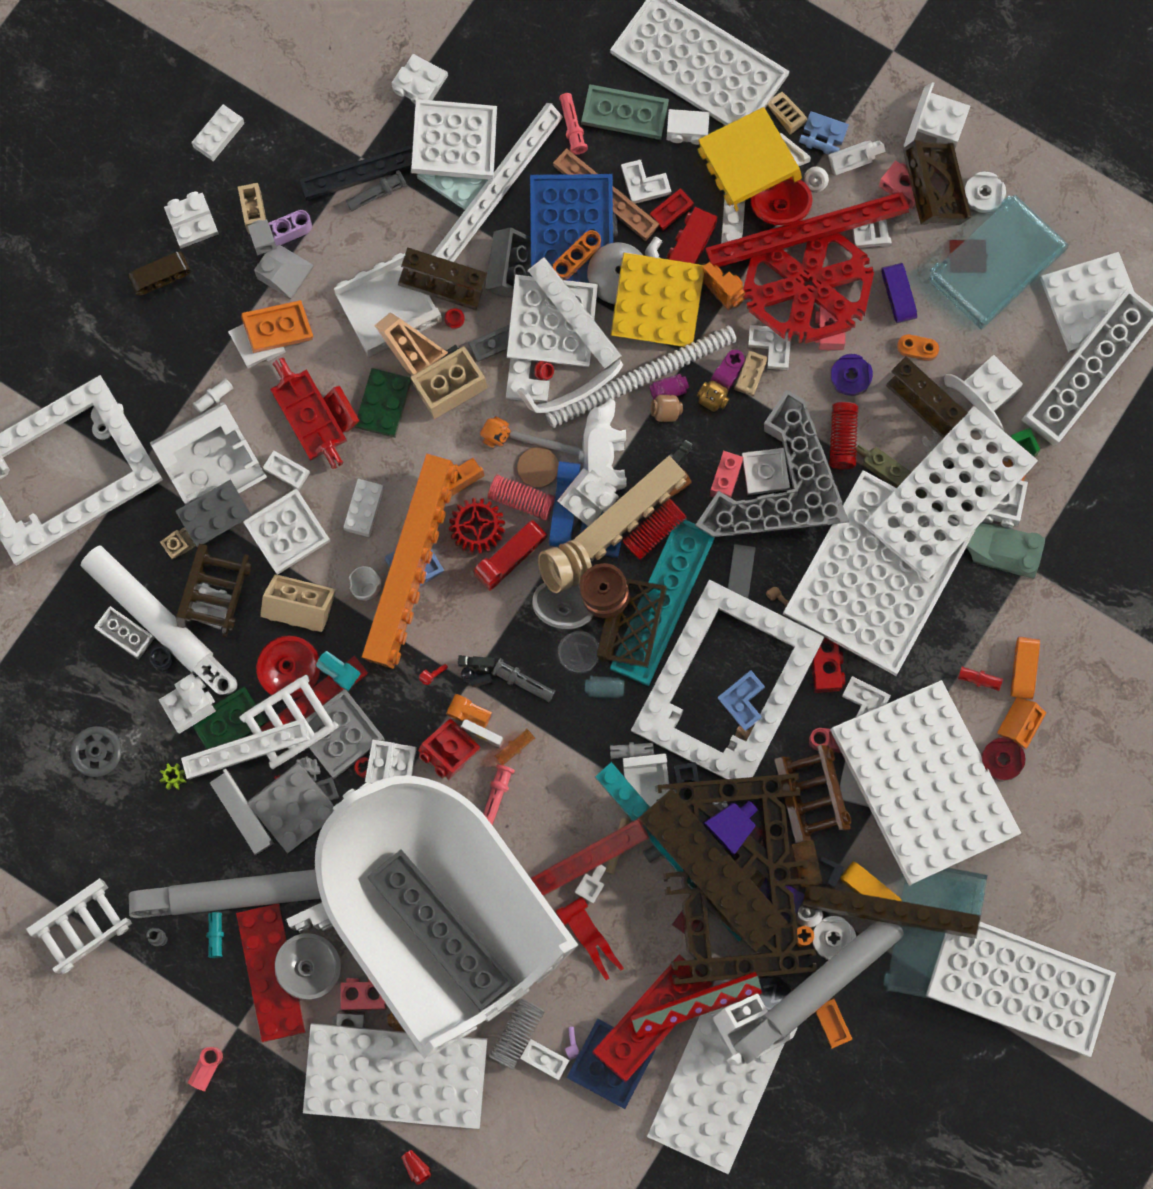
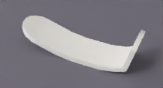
M621 360L613 362L585 385L550 402L536 405L526 390L520 388L517 392L528 409L536 413L559 410L597 391L620 371L623 363Z

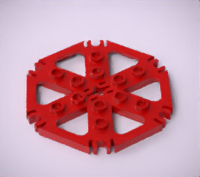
M840 233L808 241L802 264L783 249L752 257L743 287L745 292L743 299H752L751 302H747L749 312L785 340V336L788 333V341L791 342L792 336L797 335L799 336V343H802L804 336H806V344L851 331V328L856 326V322L852 320L853 318H857L860 321L863 320L874 277L873 267H864L870 264V258H867L868 255ZM830 242H837L852 254L850 260L823 267ZM761 262L784 278L764 285H757L754 282L757 266ZM858 280L863 282L860 299L857 302L849 301L833 289L834 287ZM805 281H812V286L809 284L805 286ZM794 299L789 320L785 323L779 322L764 309V307ZM814 304L821 305L838 321L835 324L818 329L812 328L810 321Z

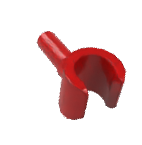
M444 664L432 673L424 670L420 674L419 680L425 685H429L448 666Z

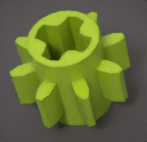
M178 763L175 767L167 764L165 771L160 770L164 777L160 779V782H167L166 788L168 790L172 786L179 790L181 782L186 783L182 776L185 775V771H179L180 765ZM170 774H171V775L176 774V775H177V778H176V779L173 778V779L171 780V779L169 778V775H170Z

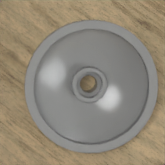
M607 244L597 250L589 262L587 270L588 282L598 284L597 296L605 302L615 304L620 275L615 269L621 268L623 253L643 255L638 249L629 244Z
M543 583L534 592L532 600L534 612L543 622L560 629L578 628L588 623L594 616L584 605L579 585H572L568 590L553 593Z
M306 933L290 938L281 946L276 955L274 968L280 986L288 994L298 999L312 1000L324 996L335 986L340 975L341 965L336 949L327 939L316 934ZM303 965L309 968L307 973L302 971Z

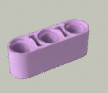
M303 210L293 212L268 223L276 246L306 235L312 229L310 216ZM300 220L307 221L304 225L297 224ZM281 228L288 229L285 233L278 232Z

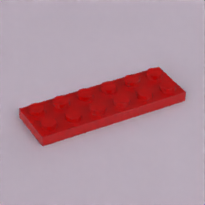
M280 904L236 913L262 1042L306 1033L299 999L288 994L280 986L275 975L276 955L281 946L287 941Z
M679 954L674 961H683L686 959ZM670 964L592 1052L625 1083L677 1025L675 1024L637 1038L630 1016L706 990L712 985L711 981L673 984L672 975H676L679 979L690 977L689 965L678 966V970H674ZM695 968L697 976H703V974Z

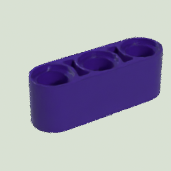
M903 263L882 267V278L895 322L901 323L917 319V309Z

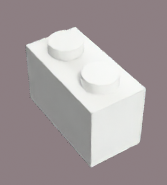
M669 109L667 140H671L674 143L685 141L699 145L698 139L708 135L710 112Z

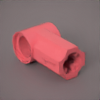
M207 1047L202 1050L200 1059L188 1084L199 1090H206L217 1066L223 1058V1054L218 1047ZM210 1050L214 1051L217 1056L214 1063H210L206 1059V1055Z

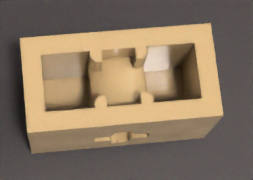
M258 183L238 187L248 234L250 233L248 226L254 221L266 220Z

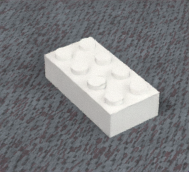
M222 105L192 141L193 147L214 161L244 125L243 118L225 105Z
M361 479L357 480L343 527L344 531L370 537L384 491L383 485Z
M111 606L94 627L98 632L137 659H140L155 639L153 635Z

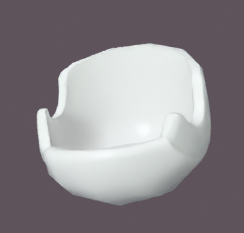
M361 566L356 568L349 576V589L358 600L367 601L373 599L381 590V579L371 567Z

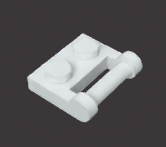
M887 220L879 221L880 238H875L874 223L852 229L854 245L858 248L891 246L892 242L888 235Z

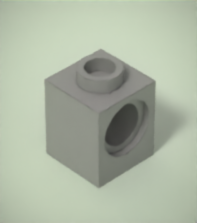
M257 220L248 226L257 255L277 249L267 220Z
M339 1011L337 1016H333L332 1025L344 1026L343 1020L349 1018L354 1022V1027L365 1028L366 1012Z

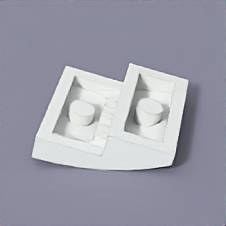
M244 324L228 331L247 368L266 359L270 361L286 352L284 347L253 353Z
M372 739L365 782L374 783L394 776H412L417 747Z

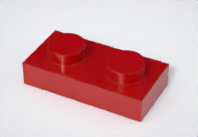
M680 188L655 208L649 216L659 223V227L663 231L692 208L694 202Z
M340 386L333 387L323 399L342 432H349L359 422V419Z

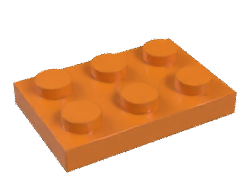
M301 300L241 314L253 353L313 340L314 336Z

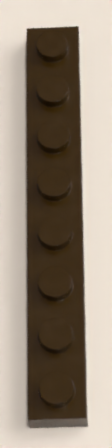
M807 885L802 903L803 908L977 939L981 915L813 885Z

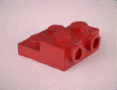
M450 718L421 744L418 751L422 761L425 763L430 762L435 767V772L439 777H446L450 780L481 747Z

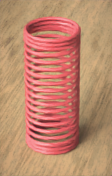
M497 474L490 486L488 499L495 500V502L499 501V504L509 505L513 509H520V512L530 513V515L537 516V518L540 517L546 521L552 511L555 495L547 494L546 496V492L543 494V491L539 494V490L536 491L535 488L532 491V487L530 489L529 486L525 488V484L522 486V483L518 486V482L512 481L511 483V479L509 481L508 478L504 480V476L502 477Z

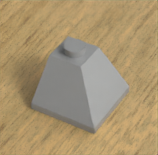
M279 244L276 246L277 249L265 253L254 269L257 279L292 299L314 265Z

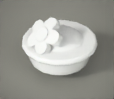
M812 167L806 171L804 183H806L811 191L820 192L828 185V174L823 168Z
M803 905L799 908L796 915L799 925L808 927L818 925L823 918L822 911L803 908Z

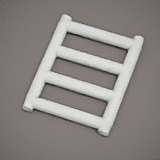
M307 675L292 682L239 716L241 721L247 723L253 734L262 732L253 718L262 711H265L275 728L282 726L283 723L272 708V705L283 699L296 721L300 719L305 720L310 740L287 747L289 750L279 756L275 752L266 754L270 760L271 769L286 762L339 728L335 721L332 722L308 684L309 678ZM299 688L303 690L325 727L315 733L290 696L291 693Z

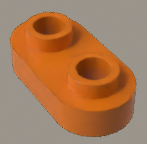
M906 334L899 339L897 349L903 356L931 361L937 357L939 345L933 339ZM905 342H911L912 346H906ZM931 346L932 351H927L925 347Z

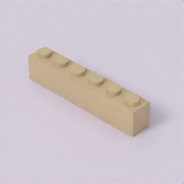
M669 455L574 540L583 545L592 561L595 558L599 560L607 553L605 549L611 544L615 546L622 540V534L627 530L631 532L638 526L639 523L637 521L643 516L645 518L648 517L655 510L653 507L659 502L661 504L664 503L671 496L669 493L673 489H680L686 483V473Z

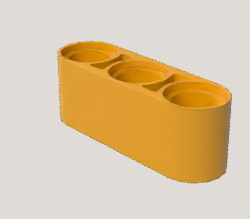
M854 861L851 862L839 878L855 893L902 901L899 896Z

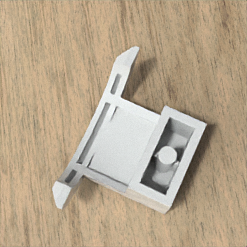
M934 82L926 85L915 111L904 147L914 141L918 131L937 138L936 143H953L954 148H956L970 105L931 93Z
M995 355L988 359L965 381L952 374L944 376V382L947 387L960 392L978 410L1004 431L994 411L1012 399L1020 391L1023 383Z
M758 993L723 1009L713 1017L715 1024L733 1054L727 1060L729 1064L740 1066L746 1063L733 1045L761 1022L762 1016L768 1012ZM795 1028L783 1040H776L758 1057L770 1052L771 1050L779 1047L780 1045L792 1039L797 1028Z

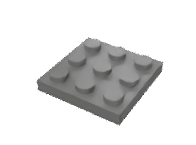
M345 689L323 705L332 722L335 721L339 728L309 746L310 750L333 779L371 751L372 739L385 740ZM316 711L306 718L314 733L325 727Z
M299 762L247 801L249 807L287 853L321 828L334 811L332 802Z

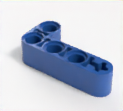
M559 461L549 546L559 547L560 544L567 543L572 538L575 515L557 500L579 475L580 464Z

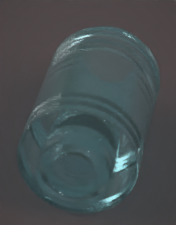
M590 676L589 680H585V693H589V697L619 699L624 694V680H620V677Z

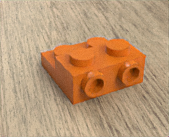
M710 262L703 266L704 285L728 311L732 307L737 308L744 301L742 297L745 295L741 279L737 275L733 276L730 271L722 276L723 273L716 265L713 266Z

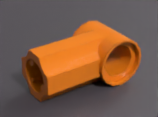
M455 694L446 714L458 721L468 720L486 728L492 712L473 704L471 700L461 695Z

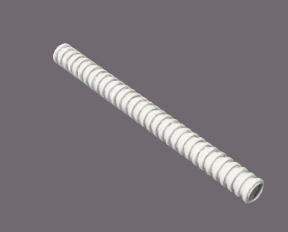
M729 325L726 326V329L721 328L720 332L715 331L713 335L704 336L703 340L698 339L696 343L692 342L690 346L687 344L685 348L681 347L680 351L675 350L673 354L668 353V356H662L661 360L658 358L656 362L651 361L650 365L645 364L644 368L639 367V370L635 369L633 373L628 372L627 376L622 375V378H616V381L611 380L610 384H604V387L599 388L584 399L559 410L546 412L545 415L550 426L556 428L557 424L560 426L562 422L567 423L568 419L573 420L574 416L579 417V414H585V411L590 412L591 408L603 405L608 397L613 400L615 399L614 397L619 398L621 394L626 395L627 391L629 393L632 392L633 388L636 390L638 386L642 387L644 383L649 384L650 380L655 381V378L659 379L661 375L666 376L667 372L672 373L673 369L683 368L684 364L689 365L690 361L695 362L697 358L701 359V356L706 357L707 353L712 354L714 350L718 351L720 347L723 349L725 345L729 346L730 342L735 343L736 335Z

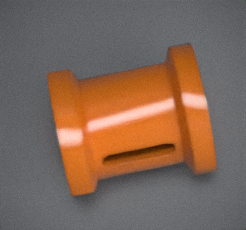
M801 926L797 929V935H800L802 931L804 935H808L805 942H803L802 938H798L796 943L798 947H806L814 940V932L810 927Z

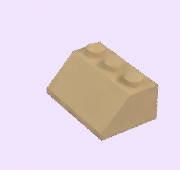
M464 346L410 377L434 419L488 388L484 375Z
M275 574L263 595L260 617L322 632L329 617L336 589Z

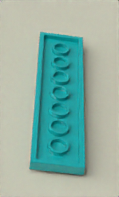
M687 520L680 522V525L676 524L677 527H674V530L671 531L648 582L667 586L649 667L644 668L618 662H612L610 670L647 686L650 685L715 539V537L696 527V524ZM653 589L647 593V596L653 602L660 597L661 591ZM645 596L641 598L637 606L638 610L649 605ZM650 608L642 613V616L646 622H649L655 618L656 613L653 608ZM640 616L630 622L634 631L645 624ZM628 627V629H627V631H626L624 637L627 636L628 634H630V633L632 632L629 627ZM648 628L637 634L641 642L649 639L651 635ZM635 636L624 642L629 651L640 644ZM620 644L616 653L617 657L627 653L622 644ZM643 648L632 654L635 660L644 662L646 652Z

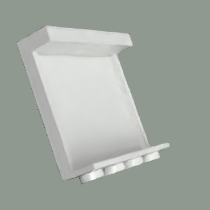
M399 253L386 263H378L372 270L368 272L362 271L355 278L349 281H341L334 288L335 295L368 357L389 348L374 325L390 312L419 332L442 322L441 314L429 295L398 286L403 270L401 264L405 254Z

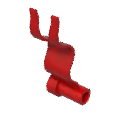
M580 896L564 908L561 906L555 910V913L564 925L568 923L576 938L589 953L596 968L607 981L610 978L596 948L597 945L620 971L624 967L612 952L604 936L595 927L585 910L588 908V905L583 897Z

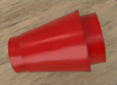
M412 1150L406 1152L401 1157L411 1181L415 1182L416 1185L423 1183L431 1176L430 1168Z

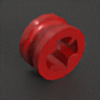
M366 757L358 759L355 763V771L362 778H366L367 771L365 770L361 773L359 765L369 762V758Z

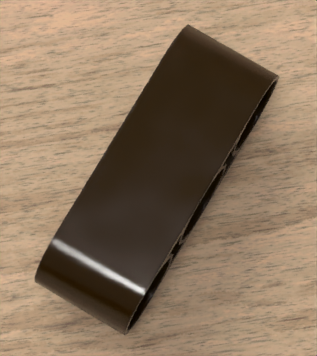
M175 252L130 272L128 278L135 294L140 296L184 278L190 274L191 270L183 253Z

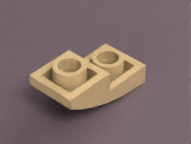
M185 527L180 531H174L160 542L171 559L195 547Z

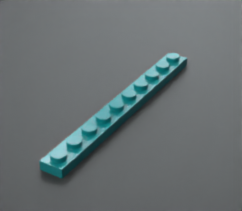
M612 762L595 776V779L632 821L637 820L650 808L647 802ZM645 827L650 837V842L677 872H683V869ZM688 877L687 884L691 888H695L697 885ZM719 920L738 942L742 939Z

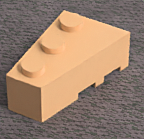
M391 312L374 325L406 372L412 376L436 363L448 353Z

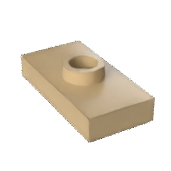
M748 351L734 390L754 397L768 357Z

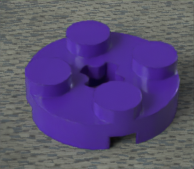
M857 354L843 355L834 363L831 370V382L835 390L847 396H856L866 392L873 378L871 365L862 356ZM849 370H853L857 377L850 379L846 374H849Z

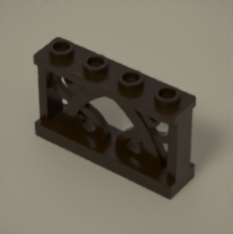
M914 140L904 147L903 154L920 225H927L929 223L961 225L970 219V209L954 144L921 142V140ZM938 153L939 158L935 161L934 154ZM934 172L946 184L942 196L931 184L930 178Z

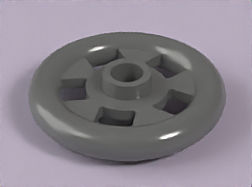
M100 726L89 727L75 737L71 745V760L75 768L86 776H104L113 771L121 759L122 747L120 740L110 729ZM93 736L94 741L86 745L84 740ZM103 737L110 741L107 746L100 742ZM99 748V753L93 755L92 750ZM85 750L87 758L81 760L79 751ZM107 752L113 753L109 762L104 760ZM90 762H99V768H90Z

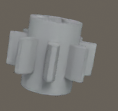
M307 756L300 760L297 759V763L299 762L310 777L316 781V774H320V766H317V760H312Z

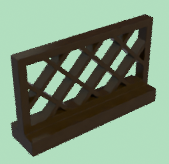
M626 579L628 590L629 586L632 585L638 586L642 591L632 599L629 596L627 606L632 604L637 612L627 619L623 611L614 617L605 619L597 657L600 661L604 662L613 661L648 668L667 586ZM653 589L660 590V597L651 602L647 593ZM645 596L649 605L638 610L634 602ZM653 608L656 613L655 618L646 622L642 613ZM640 616L645 624L634 631L629 622ZM627 624L632 632L621 639L618 634L619 628ZM648 628L651 633L650 638L641 642L637 634ZM635 636L640 644L629 651L624 642ZM620 644L627 651L621 657L612 656L614 648ZM643 648L646 652L644 662L635 660L632 654Z

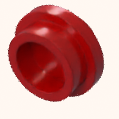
M453 308L445 313L444 321L449 328L457 329L464 324L465 316L460 309Z
M539 361L534 369L536 378L545 381L552 378L554 374L553 365L549 362Z

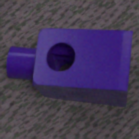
M750 801L741 809L733 803L705 821L703 825L730 854H735L756 825L749 818L758 810Z

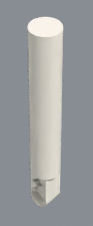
M102 546L95 547L84 557L81 567L191 673H196L218 694H232L236 691L238 686L237 680L213 657V653L186 627H177L176 617ZM224 679L228 681L227 690H224L222 688V682Z

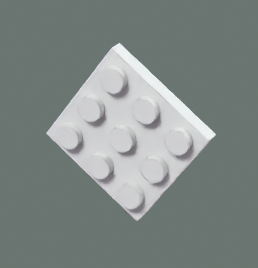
M297 488L243 521L277 575L330 542L329 537Z

